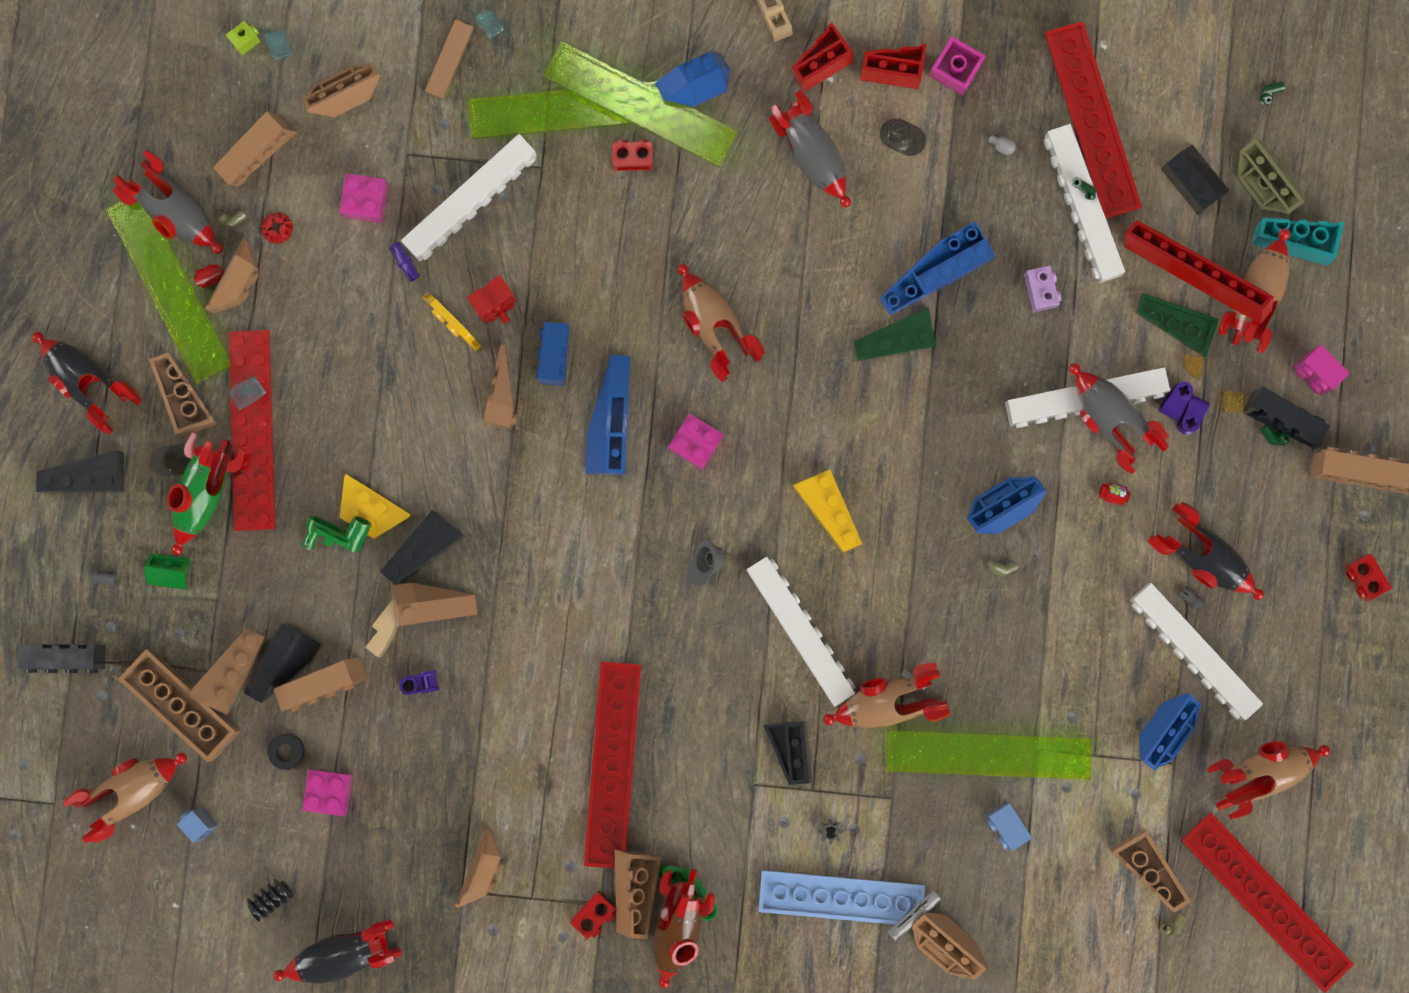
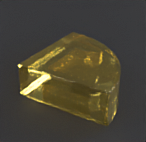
M1184 354L1183 366L1192 377L1199 379L1204 359Z

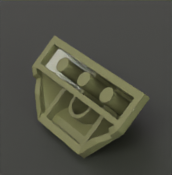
M1255 138L1240 150L1238 179L1261 209L1289 214L1305 202L1296 180L1276 154L1263 142Z

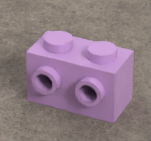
M1051 266L1026 271L1024 277L1033 313L1057 308L1061 301V294L1059 290H1056V273L1054 270H1051Z

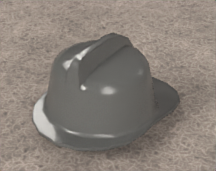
M704 540L699 544L689 565L688 574L692 584L695 586L706 584L712 573L722 568L724 563V549L722 547L714 546L708 540Z

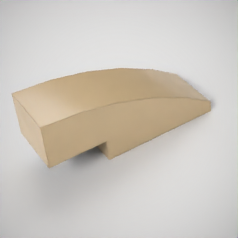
M756 0L774 42L793 35L792 25L784 11L781 0Z
M393 600L372 625L378 632L365 647L377 657L383 656L398 627L396 625Z

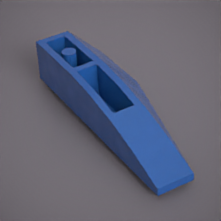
M974 221L939 241L880 297L889 315L929 296L995 258V254L977 222Z
M610 355L587 432L585 474L626 476L631 356Z

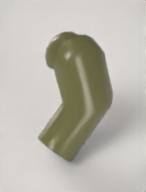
M242 209L234 215L225 214L223 211L216 214L217 222L221 226L235 227L247 218Z
M1179 913L1174 922L1164 923L1160 926L1161 934L1166 937L1180 934L1188 918Z

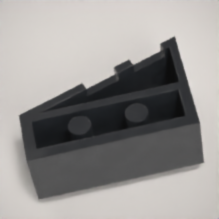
M807 721L764 724L763 726L765 731H767L788 784L811 783Z

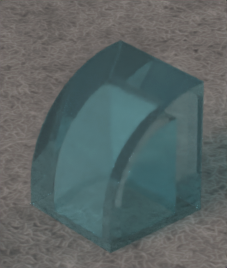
M493 10L484 11L475 16L488 39L505 30V27Z
M284 29L264 34L273 60L293 55L289 37Z
M254 376L237 383L229 392V395L238 409L241 410L256 402L266 392Z

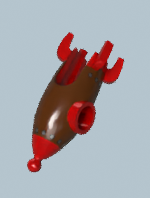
M691 868L687 882L675 883L673 886L671 884L673 872L667 870L660 882V892L667 898L656 925L653 951L658 971L662 976L659 979V986L661 988L669 987V978L675 976L685 965L691 963L697 957L699 951L697 941L701 929L702 916L706 917L714 908L715 894L711 892L707 894L704 903L703 897L694 899L697 869Z

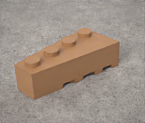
M266 111L213 168L228 185L240 186L253 171L290 140L297 131L282 115Z
M169 353L149 359L173 429L178 438L217 425Z
M245 629L190 691V698L227 715L264 644L265 637Z
M360 657L343 660L273 690L281 712L289 710L290 713L301 710V705L307 703V706L318 703L319 698L325 697V699L336 696L337 691L342 690L345 692L355 688V684L366 681L368 678Z
M1145 828L1110 848V851L1171 911L1176 912L1191 903V900Z
M615 850L617 933L629 938H648L662 857L646 852Z

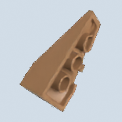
M500 345L495 366L497 376H494L492 379L493 395L488 396L484 422L488 426L512 430V425H516L518 414L515 413L507 349L505 345Z
M416 583L391 586L397 626L477 615L474 594Z

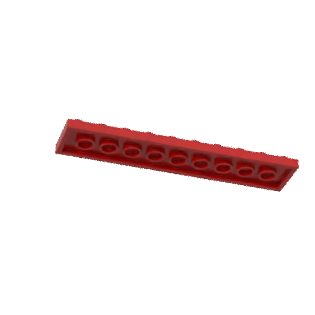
M1081 21L1046 31L1044 36L1084 162L1093 186L1097 190L1096 194L1105 218L1109 219L1140 210L1142 205L1084 22Z
M270 331L229 332L232 460L237 455L239 448L245 450L241 468L237 472H232L234 531L276 529Z
M601 662L584 866L615 869V850L626 851L641 665Z
M1211 812L1180 840L1322 992L1326 993L1354 966L1348 957Z

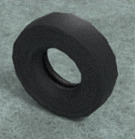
M284 733L271 740L267 755L274 767L280 770H290L302 762L305 748L303 742L297 736ZM283 744L291 745L294 750L293 756L288 760L282 759L279 756V748Z

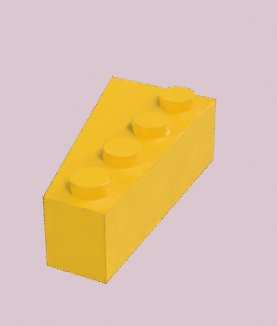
M831 470L792 486L842 553L862 545Z

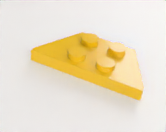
M429 293L422 297L433 309L431 312L442 324L446 322L445 326L455 337L460 335L476 352L482 347L436 298Z
M345 474L340 509L341 519L349 524L353 516H359L368 520L372 525L367 535L376 539L386 531L411 518V514Z

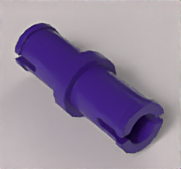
M400 242L392 244L389 250L397 260V266L402 268L409 282L415 281L420 277V274L412 264V258L407 256Z

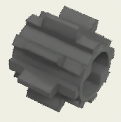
M831 819L828 820L826 825L821 822L823 829L817 831L819 834L824 835L821 841L823 842L828 839L830 845H832L834 839L840 841L838 834L843 833V830L838 829L840 823L832 824ZM829 826L835 827V835L832 837L826 836V828Z

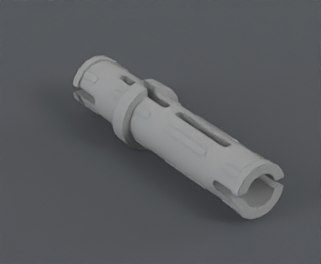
M932 890L921 902L918 901L916 906L888 930L891 937L898 941L903 934L912 928L911 926L925 912L929 913L936 904L942 901L940 896Z

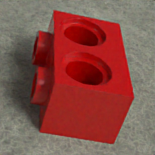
M639 139L636 142L617 140V143H612L613 171L653 170L652 142H648L646 139ZM621 151L628 153V156L624 159L619 158L617 155ZM640 151L648 153L645 158H639L637 154Z
M1372 553L1365 554L1345 565L1347 570L1345 573L1348 579L1354 582L1357 587L1356 592L1358 596L1364 599V601H1371L1392 589ZM1360 564L1365 568L1363 575L1358 572ZM1370 582H1372L1375 585L1374 592H1371L1368 589V584Z
M598 890L574 916L570 924L587 940L591 936L595 938L602 930L600 926L603 922L609 923L616 915L614 912L616 906ZM600 903L605 904L607 912L604 914L598 913L596 905ZM584 919L592 920L593 927L591 929L583 927L582 921Z

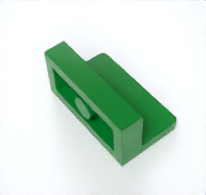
M150 553L144 566L146 584L186 589V574L191 565L190 559Z

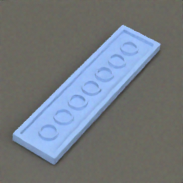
M762 870L758 912L896 925L916 906L918 901L921 902L924 899L925 885Z

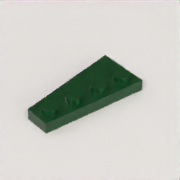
M1145 293L1141 294L1136 314L1204 358L1207 357L1219 319Z
M929 307L855 340L854 348L857 362L936 347Z

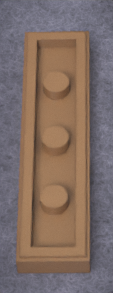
M458 20L454 21L427 84L425 93L442 100L445 99L474 30L473 26Z

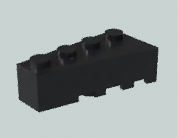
M431 510L382 568L380 573L393 584H402L466 536L436 511Z

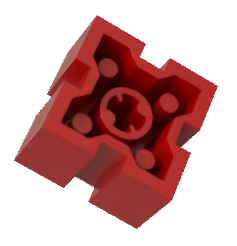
M501 275L488 282L483 288H479L467 296L470 304L484 324L486 322L492 323L498 317L503 324L509 323L510 318L506 312L513 309L517 302Z

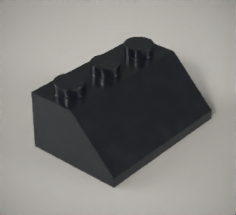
M1193 144L1181 151L1161 168L1197 215L1230 191Z

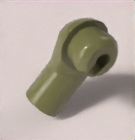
M992 559L987 564L989 571L1000 577L1018 570L1014 560L1003 565L998 563L997 560Z

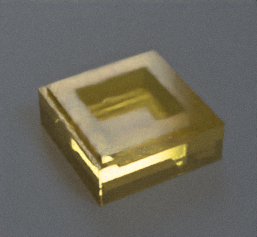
M1223 391L1222 412H1244V392Z

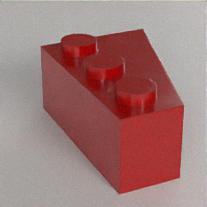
M832 22L828 25L826 31L816 39L813 46L809 50L807 49L792 67L793 79L803 93L853 63V51Z
M927 43L915 47L902 46L901 49L890 50L888 48L866 51L863 58L860 80L918 90L922 78Z

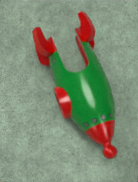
M192 432L184 445V454L191 459L183 472L179 484L173 485L167 496V505L172 512V531L176 544L171 547V552L174 555H180L183 552L182 545L191 541L209 523L222 495L227 472L234 473L241 468L244 459V449L239 448L235 458L230 460V455L227 454L230 441L223 439L220 448L212 452L213 442L206 441L204 447L199 445L196 448L194 444L197 433Z

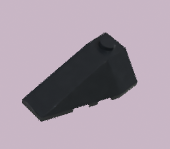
M282 623L271 640L244 694L259 703H263L274 693V688L282 686L311 662L321 644L289 624Z

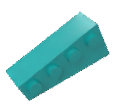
M1262 218L1255 226L1251 244L1266 248L1272 242L1279 239L1278 234L1281 229H1288L1290 237L1286 240L1289 255L1329 266L1337 257L1345 222L1328 223V221L1308 222V220L1289 221V219Z

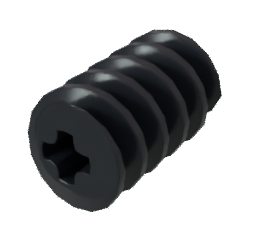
M274 879V887L268 883V891H265L263 888L260 889L262 896L254 893L255 901H252L250 898L246 899L251 914L258 922L261 920L260 917H267V912H274V907L279 908L281 903H286L287 897L290 899L294 897L290 887L284 881L280 882Z

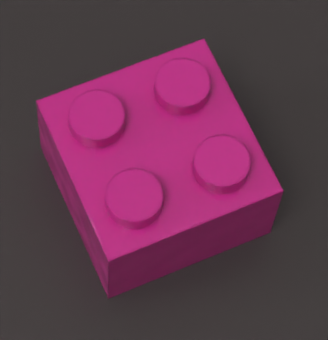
M951 36L931 69L929 77L963 96L986 56Z
M345 174L339 213L343 218L383 223L389 184L385 179Z
M1322 345L1308 351L1293 366L1296 370V375L1302 380L1305 379L1310 384V389L1320 395L1334 390L1350 374Z
M689 413L668 446V450L703 471L723 439L724 434Z
M309 769L302 811L337 816L347 815L353 774Z

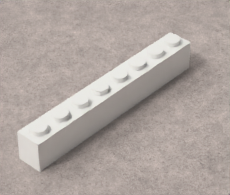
M1071 124L1048 131L1045 135L1044 145L1051 152V164L1058 171V183L1065 190L1064 198L1066 204L1071 206V217L1074 224L1077 223L1080 241L1085 244L1086 258L1088 261L1091 260L1093 266L1091 270L1094 279H1098L1100 284L1122 276L1125 273V269L1097 194L1094 200H1086L1085 193L1072 185V181L1075 178H1080L1092 186L1093 183Z
M518 134L408 233L401 242L419 262L422 259H428L433 253L432 250L437 246H442L452 232H458L462 227L461 224L466 219H472L477 214L476 210L481 206L485 207L490 203L491 197L496 192L499 194L506 188L508 181L511 179L515 180L525 166L529 167L534 163L537 156L535 150Z
M1165 367L1107 379V381L1118 387L1134 404L1146 401L1145 398L1153 396V400L1163 398L1170 391ZM1076 386L1005 402L1010 426L1016 425V428L1026 427L1028 422L1033 421L1036 424L1048 422L1047 418L1055 417V420L1067 418V414L1071 413L1079 416L1080 410L1083 409Z
M765 557L746 569V571L835 707L854 695L853 689L856 687L850 678L846 679L842 674L845 670L841 663L833 660L831 655L834 653L830 646L822 643L820 639L823 637L817 627L813 628L809 621L812 620L806 609L802 611L798 604L801 603L795 592L791 594L788 590L789 583L784 575L780 577L776 570L779 568L773 558L769 560L768 557Z
M1152 583L1146 584L1130 599L1133 603L1131 605L1138 614L1142 613L1147 618L1145 622L1152 629L1156 628L1159 631L1161 640L1167 645L1171 644L1174 648V654L1179 659H1184L1188 663V669L1193 674H1198L1202 678L1201 683L1207 689H1212L1216 693L1215 698L1222 705L1226 704L1230 708L1229 713L1236 720L1246 721L1263 705L1256 695Z

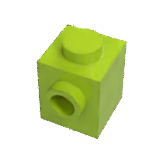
M245 21L226 34L227 38L242 56L261 42L257 37L259 34L253 24L248 26Z

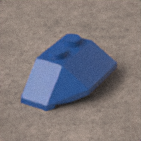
M710 51L677 66L658 80L655 85L665 101L694 107L727 91L730 68L721 53Z
M1030 476V478L1011 477L976 497L966 518L977 533L999 534L1031 515L1047 491L1036 476Z
M1189 693L1163 702L1139 735L1140 760L1154 771L1158 767L1173 761L1196 728L1201 703Z

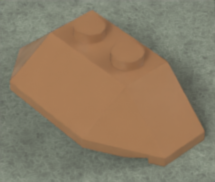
M373 62L355 65L316 84L307 95L302 97V100L309 113L336 117L370 100L380 75Z
M242 238L227 269L205 307L206 310L213 314L239 306L242 301L244 302L247 299L249 287L258 278L257 272L259 269L251 244L246 239Z
M488 827L483 833L455 903L457 908L486 896L488 891L492 893L496 883L493 880L496 872L500 873L504 862L501 861L502 853L492 830Z
M925 912L911 926L916 947L947 974L975 980L988 968L977 942L948 916Z

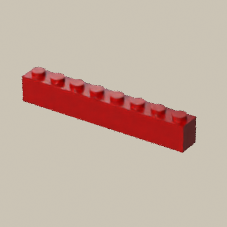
M1136 220L1125 232L1124 247L1258 324H1261L1271 313L1274 302L1273 295L1139 220Z

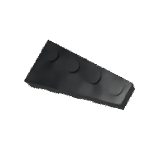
M1264 386L1251 393L1242 412L1265 425L1268 424L1271 428L1281 433H1287L1291 438L1312 449L1321 446L1330 427L1323 418L1311 415L1305 409L1294 405Z
M115 450L37 471L36 492L43 494L124 492V452Z
M19 644L18 669H25V673H37L38 669H45V673H58V669H65V673H78V669H86L85 673H98V669H105L106 645Z

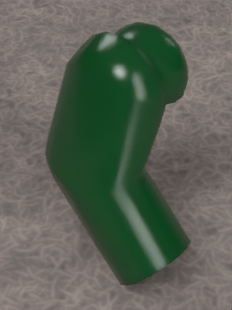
M1278 82L1264 86L1259 96L1260 102L1265 105L1271 104L1275 93L1285 91L1284 83Z
M1075 178L1072 181V185L1085 193L1086 200H1094L1096 198L1097 190L1095 187L1080 178Z
M1268 424L1260 428L1261 433L1270 445L1284 446L1290 441V436L1287 433H1275Z

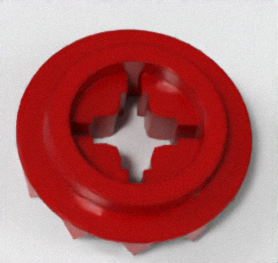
M280 212L270 213L267 217L263 218L262 225H260L264 238L274 244L287 241L293 232L292 221L286 214ZM273 221H275L278 225H281V227H279L280 235L275 230L271 231V229L274 227Z

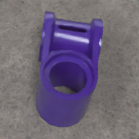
M1188 382L1175 384L1161 404L1159 412L1177 421L1193 394L1192 385ZM1184 387V392L1186 394L1180 395L1181 391L1178 389Z
M1192 395L1179 419L1178 430L1185 435L1198 430L1210 402ZM1187 421H1190V426H1192L1191 428H1188V423H1186Z
M437 671L423 672L403 678L399 683L400 691L405 695H413L440 690L435 676ZM407 680L414 682V689L410 692L404 688Z

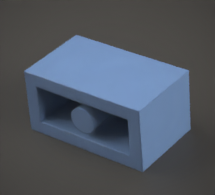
M1006 802L987 815L989 819L987 824L993 832H998L1000 835L998 841L1004 849L1008 848L1010 851H1014L1032 839L1010 803Z
M203 808L187 810L180 816L181 821L177 824L192 843L205 839L218 827Z

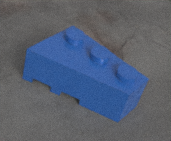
M544 322V327L540 328L542 347L538 349L540 363L539 367H537L536 379L542 385L565 386L569 324Z

